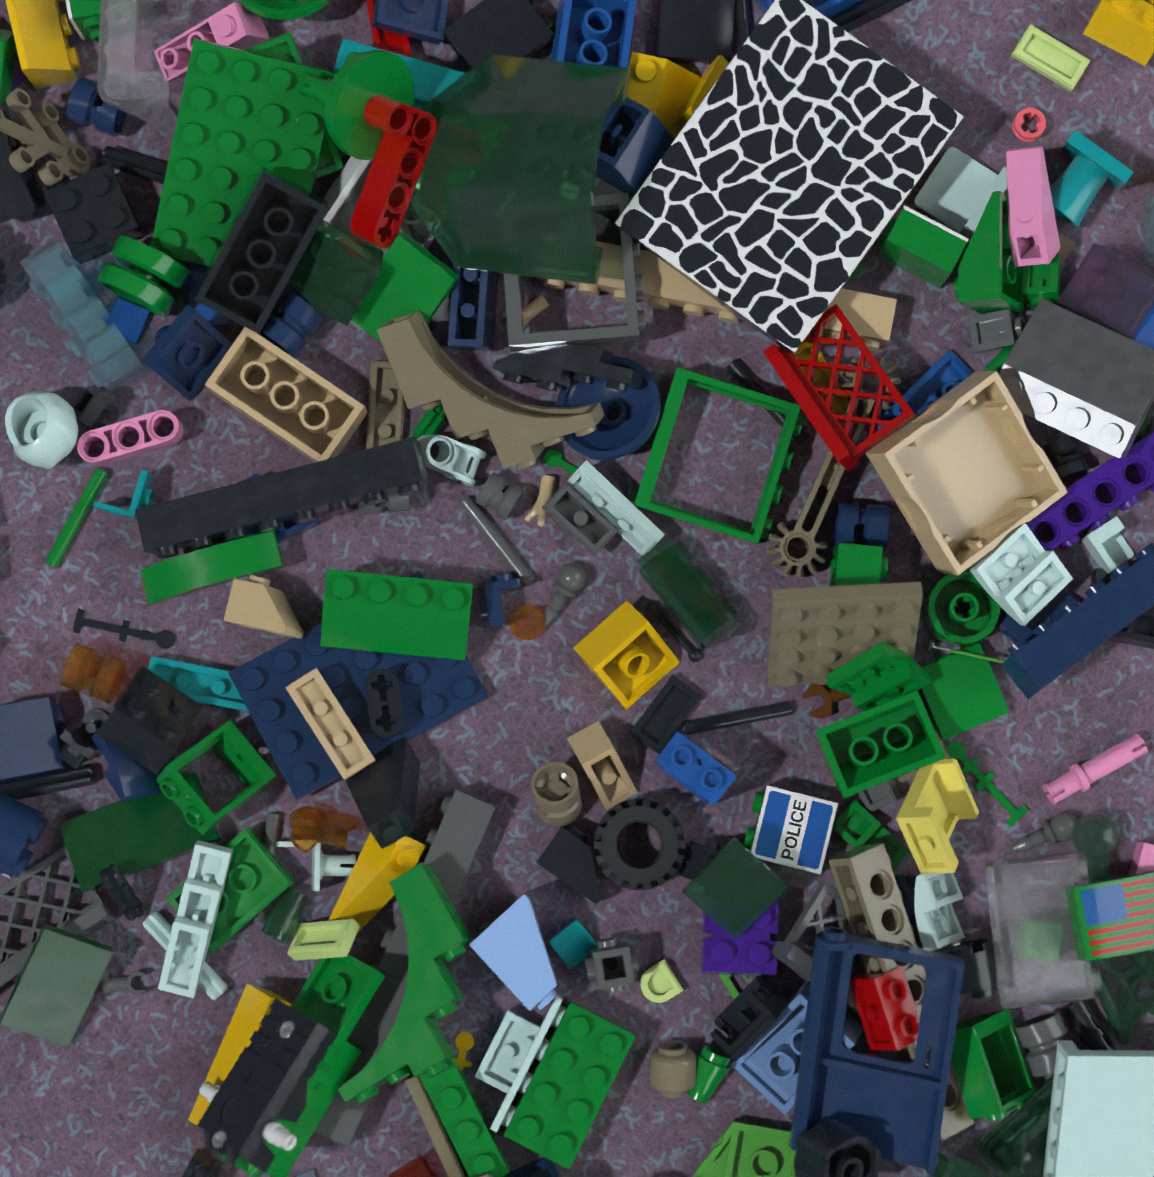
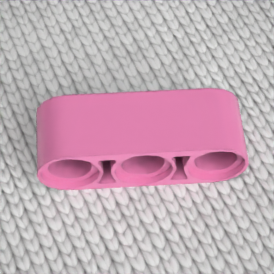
M158 410L90 430L79 438L77 450L80 457L89 464L96 467L106 466L177 444L182 439L184 433L183 425L170 411ZM166 420L173 421V432L166 437L158 436L157 428L159 424ZM129 431H138L139 440L136 445L125 447L123 445L124 435ZM95 441H103L105 447L103 453L98 457H90V445Z

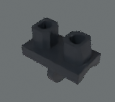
M94 708L88 711L81 721L64 730L60 739L67 744L59 755L63 761L77 769L83 764L85 759L92 760L100 753V750L91 738L95 730L100 727L108 711L103 708Z

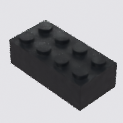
M262 166L196 288L194 300L259 334L328 209L327 201Z

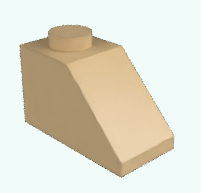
M253 575L249 576L248 581L233 580L223 621L288 637L303 638L304 632L283 591L269 587L271 580Z
M599 721L567 738L606 810L638 793Z

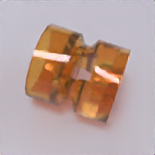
M78 642L71 650L61 675V686L80 693L87 689L90 697L110 704L116 696L125 674L127 661L108 653L101 657L97 649ZM97 669H99L100 671L98 673L97 678H95V673Z

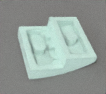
M1026 523L1008 533L997 547L979 559L969 569L987 593L1021 626H1025L1073 579L1054 551L1044 550Z
M926 872L916 876L914 894L915 916L923 948L933 951L965 938L951 904L964 899L954 873L929 874Z

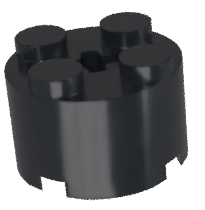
M996 938L956 943L945 948L946 951H940L941 953L957 956L965 961L960 997L971 993L972 999L994 995L995 991L1004 989L1005 978Z
M830 1119L822 1121L811 1129L801 1131L796 1139L795 1177H878L881 1156L877 1146L869 1138L839 1120Z

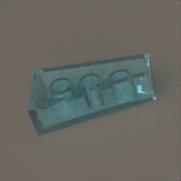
M57 238L20 261L32 279L29 285L40 301L45 299L52 310L48 314L59 330L65 328L71 339L67 342L78 359L85 357L91 366L87 373L98 389L104 385L109 392H113L147 370L116 324L113 322L108 326L106 325L110 313L71 254Z

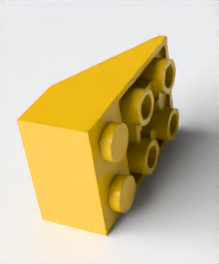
M1100 0L1083 34L1146 66L1154 53V0Z

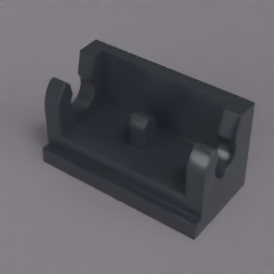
M757 975L714 1020V1023L728 1037H725L718 1029H714L711 1032V1036L717 1044L731 1055L730 1058L736 1062L774 1024L787 1005L788 1000L762 977Z

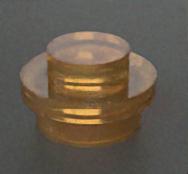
M521 605L510 615V630L518 639L524 641L534 640L544 630V615L533 605Z

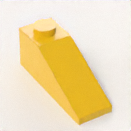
M370 832L329 920L353 918L360 925L357 932L359 933L395 895L389 882L416 866L426 845L406 835L381 849Z

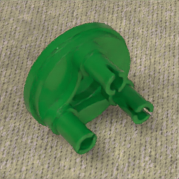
M383 50L349 53L345 58L343 66L338 70L334 78L323 79L312 73H305L299 79V81L310 85L308 88L298 84L299 93L305 97L319 100L320 104L325 107L326 127L333 142L342 152L359 160L374 159L384 131L367 124L364 118V110L368 100L380 94L412 107L414 105V84L409 68L400 57Z

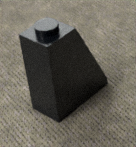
M405 736L373 756L375 762L345 780L367 828L381 849L414 831L420 761Z

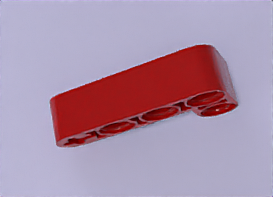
M377 94L368 100L364 110V118L367 124L384 131L352 215L350 228L356 237L380 248H386L394 242L398 235L434 140L437 121L433 115L387 96Z

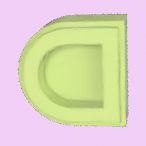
M665 959L647 969L641 977V990L644 996L652 1002L662 1003L668 1001L684 991Z

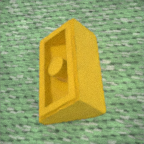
M722 55L717 56L705 69L675 122L678 127L685 125L729 64Z

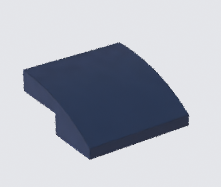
M98 728L95 730L91 739L109 764L104 776L122 802L163 794L156 778L168 764L175 760L174 754L158 774L155 775L95 734Z

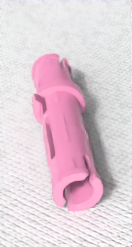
M1135 733L1128 739L1085 763L1070 766L1069 772L1042 785L1043 791L1049 793L1046 797L1052 805H1056L1079 790L1087 791L1091 787L1090 784L1136 758L1147 754V747L1141 746L1144 744L1143 739L1139 734Z

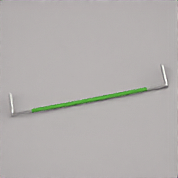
M930 640L929 642V650H931V648L933 647L936 649L946 650L949 652L985 659L993 662H1004V660L991 658L983 655H978L955 649L934 646V642L932 643L933 640Z

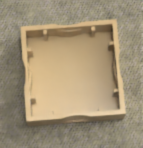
M997 371L974 372L916 415V417L866 452L938 573L960 575L997 547L1001 540L1013 529L1031 521L1068 493L1045 452L1030 435L1021 411Z

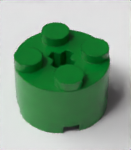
M964 571L958 576L949 574L937 581L928 590L924 598L922 613L927 629L937 640L950 646H967L984 639L993 631L998 621L1001 607L987 593L971 572ZM957 601L960 605L967 604L969 610L964 613V616L956 614L954 608L958 606Z

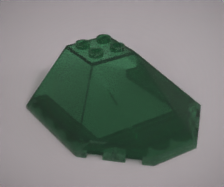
M489 54L420 109L435 117L437 130L409 204L456 268L597 285L603 249L600 246H595L593 188L603 124L613 105L625 106L630 68Z

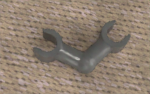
M105 969L98 984V989L104 994L129 991L132 994L141 995L148 990H137L133 987L132 982L136 976H144L147 973L136 971L129 976L110 977L107 969Z

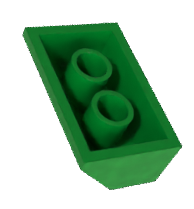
M918 690L818 729L814 735L825 765L843 799L946 759Z

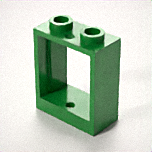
M229 720L168 764L156 778V781L160 784L163 794L168 799L173 800L181 809L187 823L196 828L203 836L266 788L276 774L232 721ZM212 749L218 752L247 787L214 813L211 812L180 774Z
M1009 1008L976 1016L956 1026L951 1062L970 1119L985 1117L986 1122L996 1121L1008 1116V1111L1024 1107V1100L1036 1094V1090Z

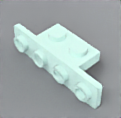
M556 994L541 1026L509 1010L507 1011L475 1074L477 1079L507 1093L491 1124V1130L497 1132L500 1125L505 1127L509 1125L517 1108L511 1105L517 1091L524 1094L533 1076L527 1070L533 1058L541 1060L550 1042L544 1036L550 1025L557 1028L566 1010V1007L560 1005L563 1000L562 996Z

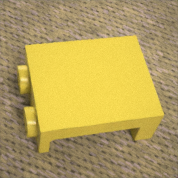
M943 759L919 769L896 817L921 874L926 872L929 874L955 873L959 862L949 839L958 820L975 819L979 813L956 759Z

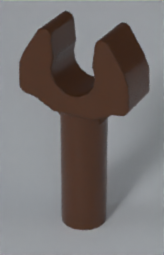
M817 684L810 685L801 696L802 699L810 698L814 695L822 697L823 706L808 713V716L820 719L832 715V707L836 702L851 697L849 694Z

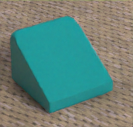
M575 919L548 940L570 970L590 955L589 948L597 947L596 942L578 919Z

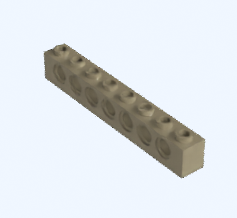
M884 843L862 845L830 859V867L852 934L918 948L914 938V930L908 920L902 901V893L897 886L891 867V859L886 852ZM859 954L865 974H882L895 967H902L904 969L920 1019L926 979L925 968L920 965ZM917 1041L899 1050H890L893 1059L907 1062L913 1061ZM952 1062L950 1065L940 1141L975 1124L974 1119L969 1117Z

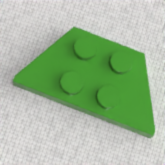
M732 1120L692 1177H795L794 1159L796 1151L789 1146L791 1130Z

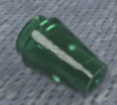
M289 887L287 892L262 920L265 924L261 931L287 945L290 937H295L308 897Z

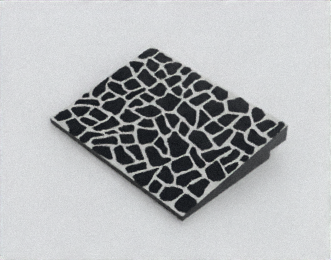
M774 0L614 222V225L755 331H760L786 352L795 353L964 116L805 1Z

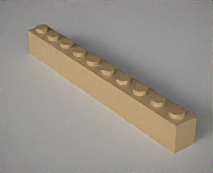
M545 231L537 270V279L543 280L544 286L558 290L564 289V285L579 287L578 292L588 296H599V292L613 294L614 300L626 303L622 246L596 241L590 251L585 254L576 255L554 245L553 241L558 233ZM640 249L641 260L634 261L635 274H642L644 296H636V299L648 301V306L655 309L668 310L669 305L682 307L683 313L687 315L702 317L704 312L718 314V320L739 323L737 316L652 252ZM841 288L826 310L837 304L869 350L876 351L879 350V346L886 347L889 342L897 299ZM837 317L825 325L823 331L824 338L839 339L842 324ZM847 334V340L853 341L851 336Z

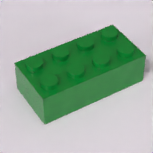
M570 1000L503 1136L570 1169L636 1037L635 1032Z

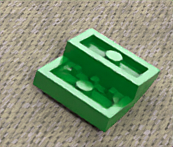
M884 642L878 643L825 675L829 688L851 695L854 707L863 711L917 691L932 682L930 675L918 663L899 649Z
M979 642L958 649L986 656ZM951 652L921 665L930 675L932 682L919 690L924 702L928 705L935 727L943 741L1009 713L988 660Z

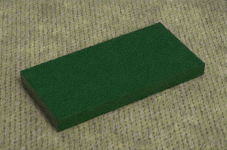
M193 772L183 776L210 809L198 774ZM164 794L123 802L119 800L59 823L80 889L83 893L103 886L99 873L102 868H107L110 864L118 866L122 876L127 877L194 851L198 840L211 844L221 841L216 826L202 836L196 828L187 823L183 812L176 803L168 799Z

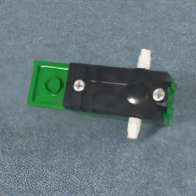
M347 955V957L324 958L318 961L291 1007L275 998L269 1007L271 1011L268 1015H264L260 1022V1029L258 1032L255 1030L250 1038L252 1042L248 1048H244L221 1087L217 1084L214 1086L207 1081L199 1089L200 1095L207 1098L206 1101L210 1103L197 1124L200 1131L204 1133L205 1146L252 1177L261 1176L264 1172L273 1177H287L338 1093V1089L342 1086L362 1053L360 1049L346 1040L385 975L350 955Z

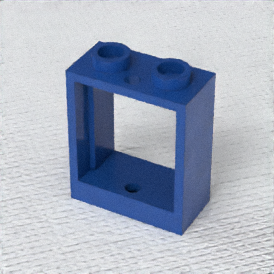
M678 731L653 762L709 806L717 804L737 777ZM697 759L702 761V766L697 763Z

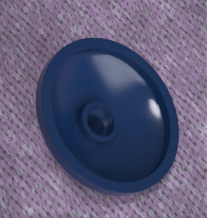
M612 356L611 365L633 369L643 374L640 389L628 386L627 392L616 391L606 388V381L594 379L593 385L572 380L570 388L562 387L559 392L556 407H578L598 402L601 404L605 416L596 425L597 429L580 437H577L575 432L563 436L572 449L585 457L596 460H612L624 457L642 446L651 436L658 423L661 411V396L658 386L651 374L642 365L625 357ZM613 412H620L618 419L610 420V415Z

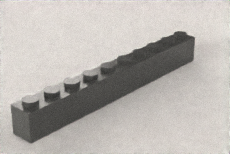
M456 789L453 796L446 794L438 814L444 817L439 829L432 827L428 834L425 848L429 849V852L424 861V864H429L432 867L453 906L496 810V806ZM399 903L394 913L400 916L395 930L387 929L380 948L386 950L380 964L374 961L371 966L385 975L346 1040L360 1049L362 1053L342 1085L361 1072L380 1050L395 1024L405 995L409 968L408 937ZM338 1091L314 1132L349 1147L370 1100L359 1104L358 1100L344 1102Z

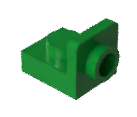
M1059 253L1055 255L1049 264L1023 266L1021 295L1027 309L1035 310L1041 298L1062 307L1063 300L1060 294L1061 258Z

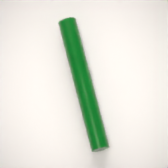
M98 468L95 469L47 555L45 563L55 568L59 566L109 474Z

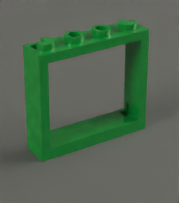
M677 367L634 506L757 545L760 538L767 539L773 519L767 517L770 504L777 505L781 496L783 484L777 482L781 469L788 471L792 461L794 450L788 449L792 435L799 437L805 416L799 414L801 407L791 402ZM687 385L786 415L750 531L651 500Z

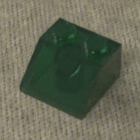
M322 219L289 280L316 311L348 326L382 272L384 251Z

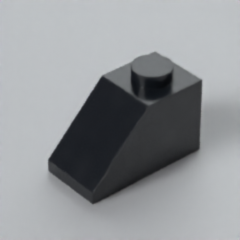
M573 825L568 830L560 827L536 863L597 905L601 898L592 849L585 843L589 837Z

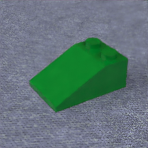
M994 191L958 266V278L954 281V292L959 303L980 314L1006 309L1014 312H1024V300L1021 295L1023 266H1014L1008 234L1007 195L1001 191Z

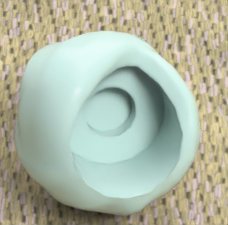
M31 391L15 398L7 408L5 414L6 433L19 459L32 466L52 469L72 451L78 436L76 415L68 402L59 395L51 392Z

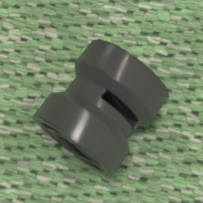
M493 472L485 482L475 502L484 508L491 507L495 509L497 516L507 521L513 512L511 509L515 503H519L524 490L516 485L508 486L504 483L503 477Z

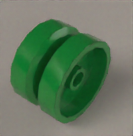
M119 236L111 253L125 267L114 263L104 264L96 281L119 297L148 309L156 315L168 317L176 301L173 295L160 285L173 290L182 289L190 275V271L154 247L130 237Z

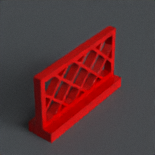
M834 304L821 315L803 340V342L813 343L810 361L796 359L792 353L786 352L775 343L765 349L763 353L836 460L847 471H850L860 463L859 457L916 417V415L837 304ZM837 317L842 324L839 339L822 337L825 325ZM847 334H849V335L851 336V338L853 339V341H851V340H846V339H847ZM821 344L837 346L834 364L817 362ZM845 347L860 349L861 355L858 366L841 364ZM867 361L870 363L872 368L865 367ZM802 367H808L807 374ZM816 368L832 370L829 388L815 387L813 384ZM840 371L857 373L853 391L836 389ZM864 374L879 376L880 384L877 394L860 392ZM886 388L889 390L892 396L885 395ZM821 394H827L826 401L823 399ZM835 395L852 397L848 416L832 412ZM859 398L876 400L872 419L855 417ZM883 401L898 403L903 410L892 421L879 420ZM839 421L846 422L845 429ZM853 424L871 425L869 437L856 446L851 439Z

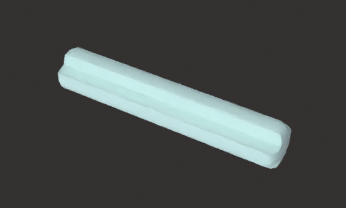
M156 911L144 920L143 926L167 951L172 926ZM204 962L198 985L212 1000H216L227 990L228 986Z

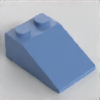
M808 981L788 1000L787 1005L774 1024L736 1062L733 1060L731 1063L744 1078L784 1115L794 1106L810 986ZM847 1011L843 1045L847 1049H851L856 1044L864 1028Z

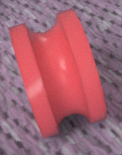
M1028 107L1022 109L1016 115L1012 124L1014 135L1023 142L1035 141L1043 134L1046 128V119L1044 114L1036 108ZM1024 117H1029V121L1032 118L1037 121L1034 133H1030V129L1025 132L1021 128L1024 123Z

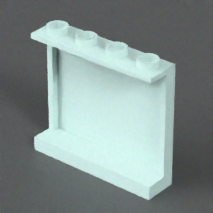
M1072 1040L1057 1041L1043 1177H1154V1051L1078 1050Z

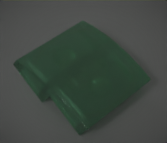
M734 837L683 889V893L735 939H738L785 891L788 885Z

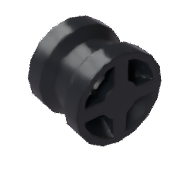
M198 1148L182 1177H217L224 1162L219 1159L212 1160L206 1157L205 1151Z

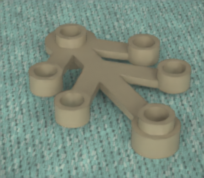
M17 88L7 95V105L18 115L25 127L5 118L0 109V131L30 145L28 148L19 147L10 154L9 161L15 170L25 172L34 165L36 160L49 154L56 158V162L48 161L38 169L40 179L48 186H52L63 178V174L75 177L89 171L90 161L87 151L82 146L70 142L57 124L60 116L53 104L46 102L35 110L34 117L28 109L31 106V99L26 91ZM40 124L47 129L54 141L49 139Z

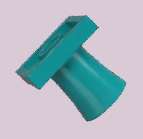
M1075 130L1062 147V150L1074 159L1053 185L1050 186L1054 213L1068 224L1078 228L1087 209L1104 183L1107 182L1119 190L1126 184L1134 171Z

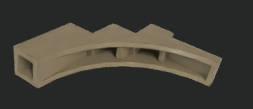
M420 310L390 319L376 329L408 409L421 406L422 410H427L442 403L455 438L469 436V439L473 440L489 433L503 469L515 465L517 469H524L537 462L536 458L545 447L561 442L564 439L563 436L574 432L577 437L595 431L597 429L596 425L605 416L600 402L578 407H542L518 402L493 392L471 378L449 358L432 335Z

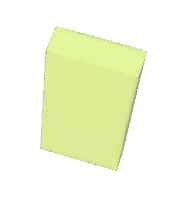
M1031 24L1011 54L1013 58L1070 92L1091 61Z
M353 918L300 923L287 954L295 961L347 957L360 925Z

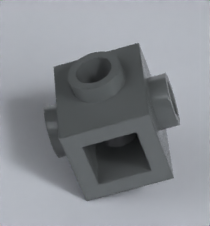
M618 937L605 938L597 941V947L589 948L591 957L585 958L588 980L595 979L598 989H605L607 993L627 989V984L635 983L633 972L639 971L637 954L635 949H629L625 941L619 942ZM615 957L617 960L616 966L613 969H606L603 964L605 958Z

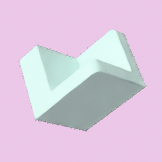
M1117 516L1081 539L1098 566L1107 574L1134 555L1120 533L1125 527Z

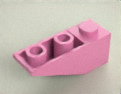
M234 2L154 50V54L165 82L168 83L186 76L194 38L244 50L265 42L270 37L261 16L250 12L241 3Z
M1043 146L1007 150L1008 234L1014 266L1049 264L1061 246Z

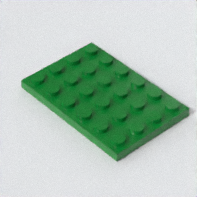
M194 38L151 247L158 249L171 258L209 266L262 166L311 192L326 127L325 107L320 104L319 100L305 97L299 93L298 84L308 88L310 86L305 82L299 81V79L305 73H312L323 79L334 78L337 72ZM292 275L288 280L287 284H291Z

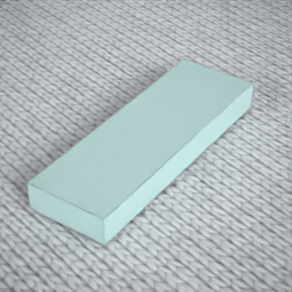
M587 460L567 481L619 529L618 534L643 557L665 535Z

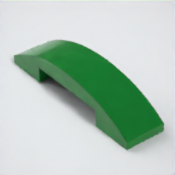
M274 531L186 553L144 568L140 572L148 603L152 605L184 596V593L242 576L256 575L283 567L284 565L276 534Z

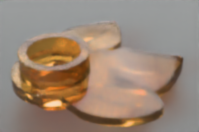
M304 806L290 814L289 825L292 828L290 840L296 848L304 853L312 850L317 843L346 848L347 830L355 829L358 823L352 816L343 812H321L314 807Z

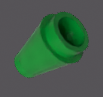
M704 1045L702 1051L697 1052L696 1083L688 1091V1095L696 1101L708 1103L709 1098L713 1095L731 1066L728 1064L730 1061L729 1054L716 1047Z

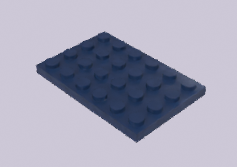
M420 571L409 576L411 578L424 579ZM322 623L305 631L302 639L292 638L228 672L296 801L342 777L285 688L315 668L318 669L372 756L401 737L405 736L406 740L409 741L488 698L467 656H465V661L320 647ZM378 669H387L393 672L399 684L403 724L400 733L390 739H382L376 736L370 726L366 680L373 671ZM384 676L377 677V683L373 684L371 688L372 690L379 691L380 702L387 701V689L392 688L393 684L392 682H386ZM388 706L381 707L382 718L376 720V726H382L384 732L391 731V725L397 724V719L390 718Z

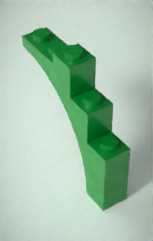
M419 863L389 882L400 905L408 937L409 968L405 995L395 1024L380 1050L361 1072L338 1089L344 1102L358 1100L359 1104H362L379 1094L377 1087L389 1081L390 1085H393L410 1074L409 1067L414 1076H424L427 1074L429 1079L445 1071L448 1068L446 1062L455 1057L434 1017L436 1016L438 1020L449 1016L458 1009L455 1004L464 999L443 959L450 962L460 957L467 951L464 946L472 942L473 939L429 864Z

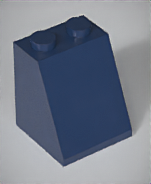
M48 696L0 705V783L70 768L69 764L59 757L67 744L60 739L63 733L61 725L66 724V715L62 703L57 704L56 698Z

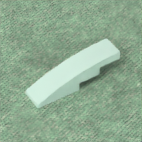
M200 840L196 842L188 877L184 882L177 917L173 921L159 982V990L190 998L195 997L233 849Z

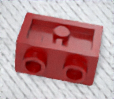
M895 967L882 974H859L851 978L850 987L871 1050H899L917 1041L920 1019L902 967Z

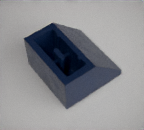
M619 93L583 148L580 168L620 191L629 193V196L633 197L673 142L674 137L650 109Z

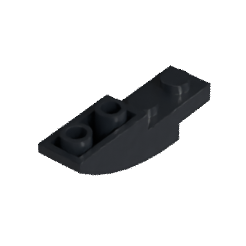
M562 344L526 349L499 359L493 365L494 370L504 373L503 380L524 385L525 379L537 381L536 387L557 392L558 386L570 388L572 380L593 385L594 379L606 381V388L627 392L628 386L640 389L643 374L633 369L611 365L613 353L603 348L586 345Z

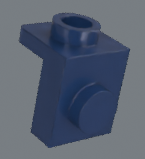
M512 574L491 576V582L484 583L486 599L479 600L482 621H489L491 629L505 627L500 591L521 589L520 579H513Z

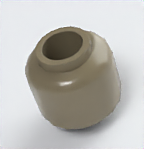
M673 1040L661 1042L658 1048L651 1052L649 1057V1082L651 1086L662 1092V1095L666 1098L682 1097L684 1092L691 1090L696 1083V1054L684 1042Z

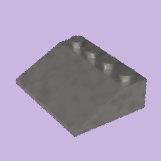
M1041 298L1003 364L999 376L1022 413L1122 459L1126 458L1154 401V349Z

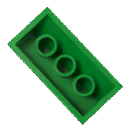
M327 569L320 647L465 661L473 584Z

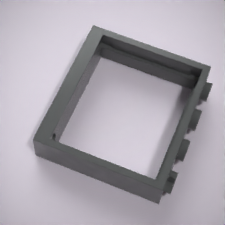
M629 193L499 203L508 344L511 352L548 345L595 346L640 342L639 332L646 331L645 310H637L636 296H644L642 274H635L634 261L641 260L640 243L632 239L621 229L627 312L626 326L524 333L516 217L569 213L570 210L578 213L619 209L620 215L629 203Z

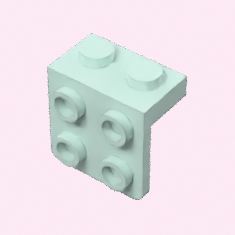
M951 147L945 152L917 194L914 204L918 209L944 226L968 238L970 242L992 192L1001 191L1007 195V168L1004 166L999 175H997L962 151Z

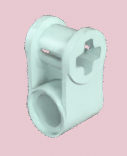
M427 434L417 439L421 444L426 467L444 474L445 477L467 486H475L476 481L473 478L480 460L485 459L486 452L443 435ZM436 442L439 446V454L433 460L430 455V447Z

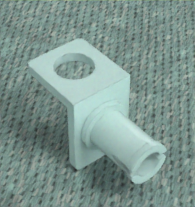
M276 841V847H312V891H320V880L323 879V876H350L353 867H341L340 865L356 863L355 854H323V851H320L321 842Z

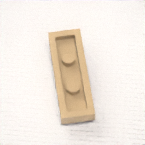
M317 668L285 687L344 781L375 762L371 752Z

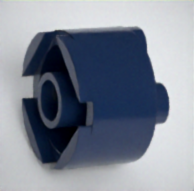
M3 794L0 795V874L10 879L14 876L19 878L22 871H26L34 852L28 850L30 843L34 845L37 838H41L49 819L42 817L43 812Z

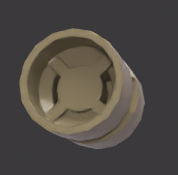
M560 762L546 763L539 767L533 774L531 781L537 815L546 824L556 827L565 826L575 821L582 808L577 774L570 766Z

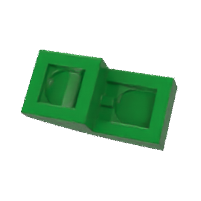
M856 800L833 823L832 829L853 849L862 845L884 843L886 852L891 859L893 871L910 854V851Z

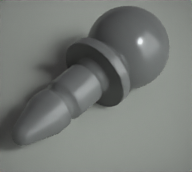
M568 563L559 570L558 582L552 586L557 589V592L554 593L549 606L544 610L543 626H548L559 615V610L566 603L567 597L574 599V591H578L584 586L586 572L580 565Z
M1069 813L1056 814L1050 823L1042 822L1043 830L1035 831L1029 836L1020 838L1012 845V851H1028L1033 847L1046 843L1048 840L1052 846L1056 845L1057 840L1062 842L1070 841L1078 833V822Z

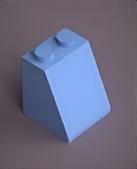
M525 892L469 945L529 1011L535 1006L542 1010L556 996L557 992L554 988L557 986V978L531 898Z

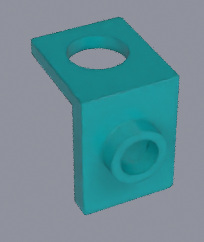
M141 469L129 510L94 501L93 506L101 511L137 520L135 509L151 506L154 489L150 488L154 475L149 471Z

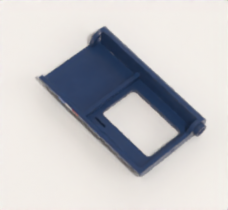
M826 927L824 931L816 934L789 1139L791 1149L797 1151L796 1139L801 1131L811 1129L822 1121L834 1119L843 1122L869 1138L879 1149L881 1159L917 1166L925 1169L927 1174L935 1175L965 967L963 959L946 953L847 934L846 930L839 927ZM855 954H865L920 965L925 968V987L913 1061L907 1062L850 1050L843 1045Z

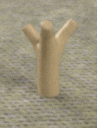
M539 295L522 308L524 327L531 319L549 306L547 300L542 295ZM506 312L502 313L503 319H507Z
M542 476L537 501L533 509L525 516L527 522H530L538 515L537 525L540 527L544 525L548 513L542 509V506L553 496L555 477Z

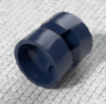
M80 77L73 86L66 110L67 120L85 127L94 124L96 131L116 137L120 134L129 112L131 95L128 92L113 87L103 90L101 83Z
M288 291L276 306L278 314L269 315L260 333L272 344L295 359L307 344L305 336L314 335L325 321V318L302 298Z
M838 501L835 511L833 547L835 548L838 543L883 547V552H885L889 532V506L868 504L865 509H861L858 503ZM861 524V530L854 529V525Z

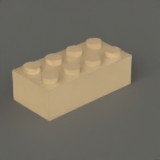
M244 327L205 383V386L211 393L313 462L338 457L368 414L363 404L246 327Z

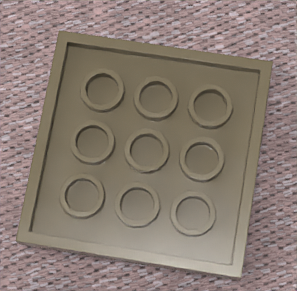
M921 582L771 589L766 669L767 686L779 685L789 687L794 684L813 683L826 685L828 682L825 675L880 642L899 649L914 660L923 596Z

